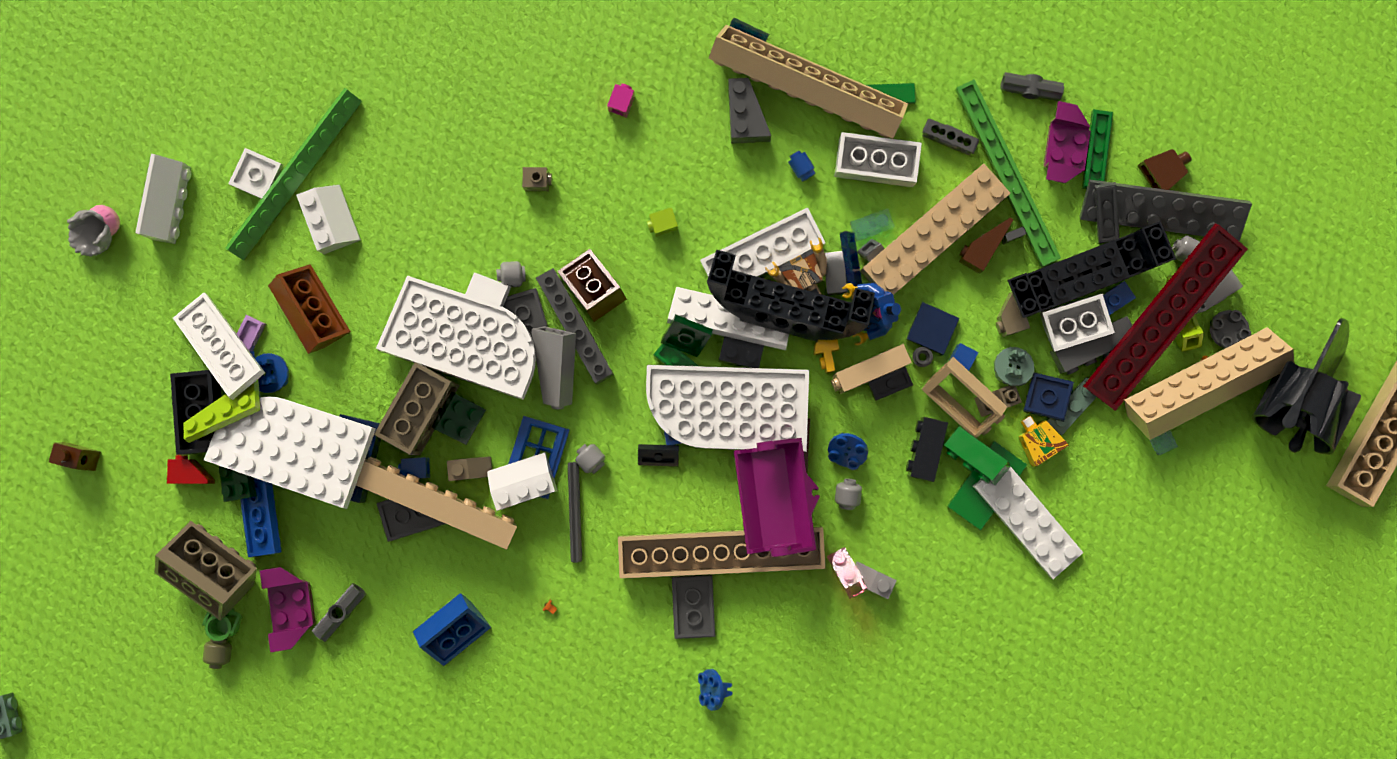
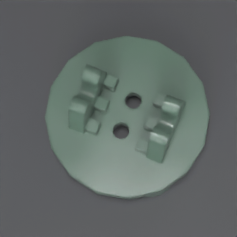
M1018 347L1006 348L996 356L994 361L995 377L1009 386L1025 385L1033 376L1034 362L1025 350Z

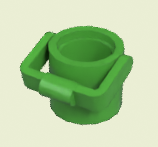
M234 608L221 621L215 616H211L212 614L207 611L202 626H205V632L210 639L221 641L237 634L242 615L234 611Z

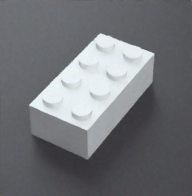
M842 132L839 138L834 177L914 187L917 183L922 143Z

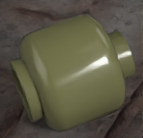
M210 639L204 645L203 662L209 664V668L221 669L222 665L230 662L231 643L227 642V639L221 641Z

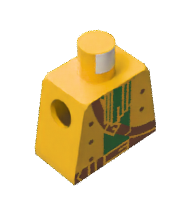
M1031 415L1020 421L1026 432L1019 436V440L1031 466L1040 465L1069 446L1047 421L1036 424Z

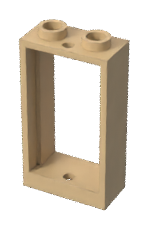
M904 344L835 373L832 376L831 384L835 392L839 391L842 394L873 379L907 366L912 362Z
M954 357L936 372L922 388L932 400L975 438L981 434L985 436L991 430V425L994 422L998 424L1005 417L1003 413L1007 406ZM950 373L993 411L982 423L977 421L939 385Z

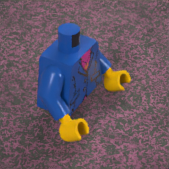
M847 283L842 287V289L850 291V293L847 292L842 295L844 298L851 297L855 288L875 293L869 326L864 329L867 333L859 332L852 337L859 336L861 338V341L855 343V345H861L866 339L872 340L886 335L892 328V323L898 321V315L901 312L900 305L895 303L891 292L884 291L876 283L857 284L856 287L851 283Z

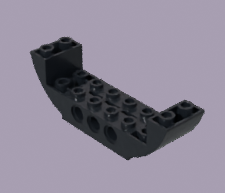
M1159 221L1124 237L1028 274L1024 273L1007 281L1022 318H1026L1175 260L1176 257L1163 225Z
M716 249L707 284L718 303L727 311L740 318L739 321L818 342V340H836L850 337L869 326L875 293L855 288L850 302L749 275L732 270L736 257L735 254Z

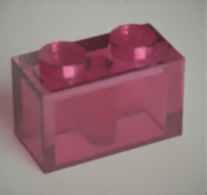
M845 547L827 556L831 568L849 599L868 590L863 577Z

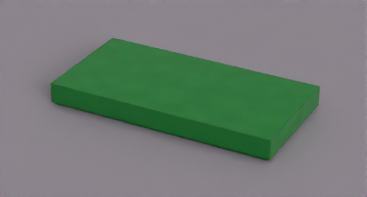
M995 441L989 446L990 449L1009 462L1018 476L1021 475L1027 466L1026 463ZM973 470L947 507L977 529L982 530L994 511L973 487L980 480L978 477L980 474Z

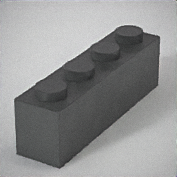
M1128 316L1112 322L1115 332L1113 334L1055 352L1054 350L1051 351L1050 354L1059 373L1067 372L1069 375L1078 371V366L1084 363L1086 366L1097 362V357L1101 355L1104 358L1107 357L1131 328L1132 324Z

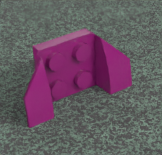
M1061 101L1057 103L1056 116L1049 126L1043 166L1047 168L1046 180L1066 183L1085 170L1091 131L1078 105Z
M281 567L259 570L262 589L267 588L273 628V632L268 634L270 652L292 649L304 633L315 624L310 582L297 578Z

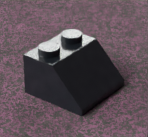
M725 336L719 362L743 368H759L764 345Z

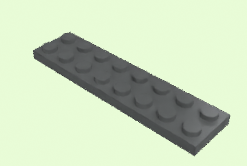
M1089 179L1079 216L1081 220L1097 222L1094 185L1112 182ZM1116 183L1119 225L1143 228L1161 221L1165 231L1205 236L1214 224H1219L1240 241L1252 203L1246 200Z

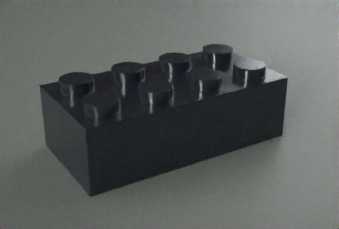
M210 370L172 373L170 378L176 455L207 453L215 431L188 443L184 440V422L221 397V386Z

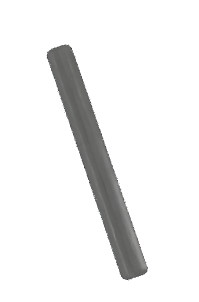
M569 462L571 562L578 563L582 561L579 465L576 462Z

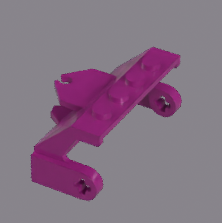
M802 438L756 443L757 448L735 450L734 456L747 554L770 551L771 557L816 550L812 513L820 496L812 495V490H818L819 488L806 473Z

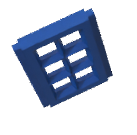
M523 416L509 464L522 460L526 446L535 448V455H538L540 450L549 452L551 454L548 462L555 479L570 430ZM532 426L542 429L538 445L527 442ZM546 430L557 433L552 449L542 446ZM550 494L541 497L549 499Z

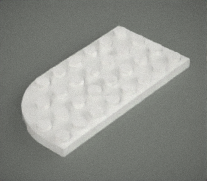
M410 276L406 277L376 347L378 351L413 363H419L436 371L524 400L531 383L536 361L532 337L525 325L511 311L499 305Z
M647 365L646 395L649 408L659 426L677 441L697 448L742 450L757 448L756 443L802 438L803 452H807L809 370Z
M260 397V411L215 431L204 460L347 509L376 429L286 399Z

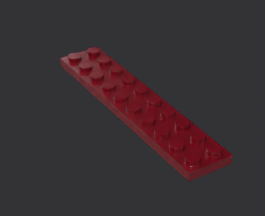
M1214 224L1083 387L1116 411L1248 248L1219 224Z

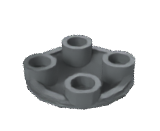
M1238 310L1221 311L1210 322L1209 331L1211 338L1224 349L1251 336L1248 321Z

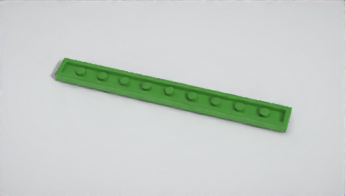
M975 79L956 87L955 91L997 178L1011 193L1007 198L1021 227H1024L1026 231V238L1040 266L1044 267L1059 260L1061 257Z
M346 88L342 90L225 248L243 261L347 123L362 102Z

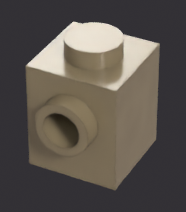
M523 167L522 187L525 191H549V185H552V173H549L547 167Z

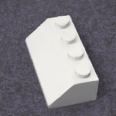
M151 154L136 234L155 241L176 243V239H178L180 234L179 223L184 214L183 202L187 198V182L191 178L190 166L180 161Z

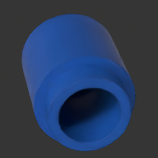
M797 151L790 156L791 160L788 163L797 178H800L802 182L816 174L813 170L815 167L806 152L801 153Z

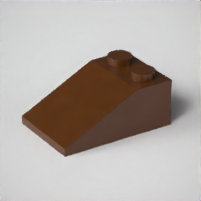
M591 249L557 271L593 322L627 300L620 286Z

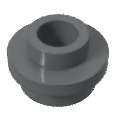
M919 347L913 352L912 359L917 366L926 367L932 362L933 354L928 348ZM920 354H924L926 356V359L924 361H921L919 359Z

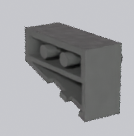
M749 78L728 79L731 144L770 142L771 133Z

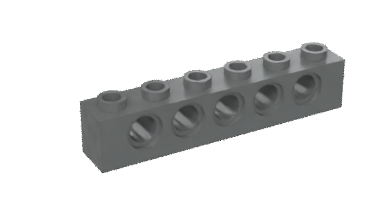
M552 268L536 277L565 331L576 333L575 349L595 384H599L612 377L614 373L555 269Z

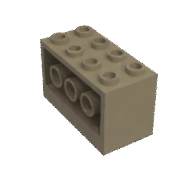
M415 362L374 435L409 455H421L435 430L432 428V425L451 392L456 393L460 385L434 370Z
M192 521L155 555V574L220 621L255 583L257 568L252 561L243 559L234 548H228L219 537L210 535L202 525H196Z

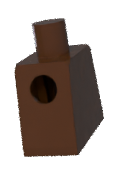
M1171 149L1144 160L1138 164V167L1152 188L1169 190L1188 173L1185 165L1191 162L1192 159L1186 151L1177 155L1176 151Z
M55 442L52 447L49 463L77 470L96 471L101 451L67 442ZM84 455L86 456L85 462L81 461Z

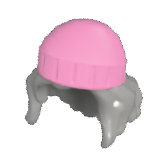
M96 205L90 210L76 212L73 217L67 220V223H69L68 229L70 230L68 238L70 247L74 248L76 253L90 257L93 255L97 256L106 251L110 246L112 236L118 231L120 226L118 214L112 208L105 205Z

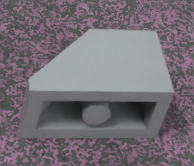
M856 562L848 579L886 599H889L897 581L860 562Z

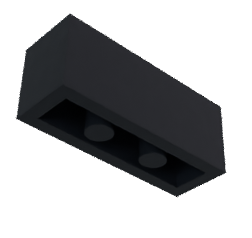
M921 417V421H917L915 432H918L917 438L912 441L910 448L913 455L911 460L908 459L906 465L909 477L930 482L935 481L948 422L928 417Z

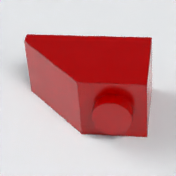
M175 455V459H168L167 484H215V479L196 459H188V455Z

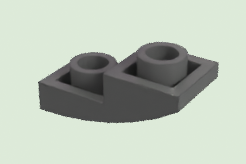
M845 252L825 253L827 258L825 274L827 294L838 295L847 293L848 289H842L847 284Z

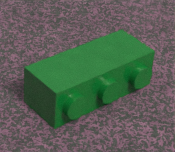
M960 426L944 444L947 449L946 454L955 461L957 458L961 460L963 467L970 472L976 471L980 474L978 477L986 484L991 482L996 486L1010 468V464L1006 459Z

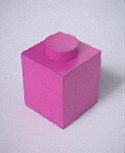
M615 84L607 105L609 112L627 118L635 98V93L631 86Z

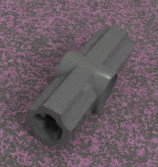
M1005 72L1000 86L1002 91L1022 94V97L1027 99L1044 98L1060 101L1064 92V83L1045 80L1042 76L1036 74L1023 76Z
M352 583L312 630L314 635L326 642L344 620L349 618L351 612L367 595L360 586ZM337 607L343 610L342 617L336 615Z

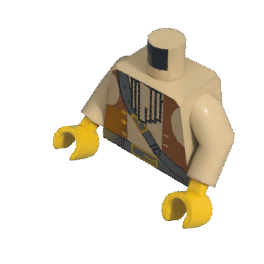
M818 238V245H813L812 241H810L811 249L779 267L775 262H772L774 269L768 270L765 267V270L778 283L821 294L816 284L823 281L822 277L825 276L827 270V258L822 240Z

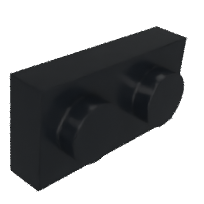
M906 367L867 382L875 401L913 386Z
M638 444V465L678 467V445Z

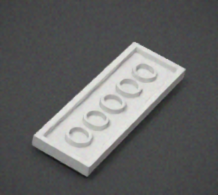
M805 208L720 251L736 255L732 270L759 277L767 273L765 267L768 270L774 269L772 262H775L779 267L810 250V241H812L813 245L819 244L818 238L822 240L823 245L825 241L809 209ZM715 253L700 260L707 276H709Z
M676 287L667 323L670 324L676 314L713 329V334L786 350L789 334L739 321L740 318L722 307L713 295Z
M205 292L173 317L224 392L232 400L265 374Z
M1011 466L996 486L991 482L986 484L981 479L973 486L1051 579L1058 576L1083 554V551Z

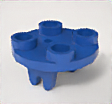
M267 353L255 358L266 373L265 376L262 375L258 379L259 391L274 393L287 385L289 369L282 357Z
M841 433L830 440L828 458L840 466L856 470L867 460L868 447L858 436Z
M708 669L698 674L701 691L699 695L700 704L706 706L711 711L719 710L722 707L724 698L733 694L732 691H727V688L732 687V683L722 682L720 675L714 669Z

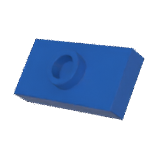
M1125 281L1103 295L1109 315L1136 298Z

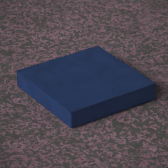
M922 302L906 340L944 355L959 318Z
M1033 373L1023 412L1064 422L1074 382Z

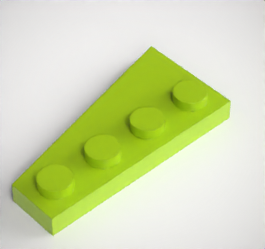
M258 379L235 399L232 400L225 394L184 422V440L190 443L260 411Z

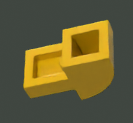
M837 339L818 340L814 345V355L822 354L819 361L821 369H825V373L835 371L832 352L839 350Z

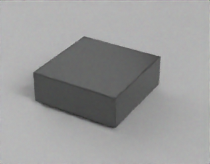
M1024 227L1006 233L1002 239L1003 245L1023 237L1026 234Z
M871 239L858 250V254L870 262L885 248L881 243Z

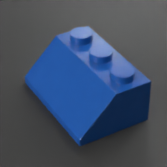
M460 593L416 628L413 633L419 647L444 666L488 631L491 626L474 604Z

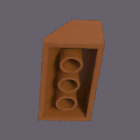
M311 264L277 274L268 285L308 354L329 346L351 332Z

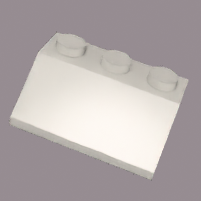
M340 185L316 187L296 195L318 252L326 254L361 240Z
M1103 294L1040 313L1045 332L1054 352L1115 333Z
M545 452L487 471L490 492L496 511L558 491Z

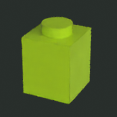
M672 207L649 214L650 220L647 221L650 233L654 232L656 237L678 230Z

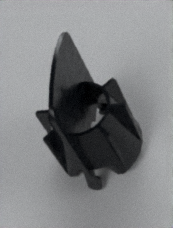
M1344 318L1338 320L1314 369L1300 367L1292 361H1287L1281 374L1271 379L1252 416L1254 423L1274 436L1285 428L1299 427L1300 429L1289 442L1291 452L1296 453L1302 449L1306 433L1310 431L1314 435V451L1320 454H1333L1361 399L1360 394L1347 389L1349 385L1347 381H1338L1333 378L1348 345L1349 322Z

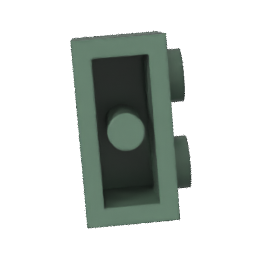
M13 692L0 696V739L22 732V720L18 715V703Z

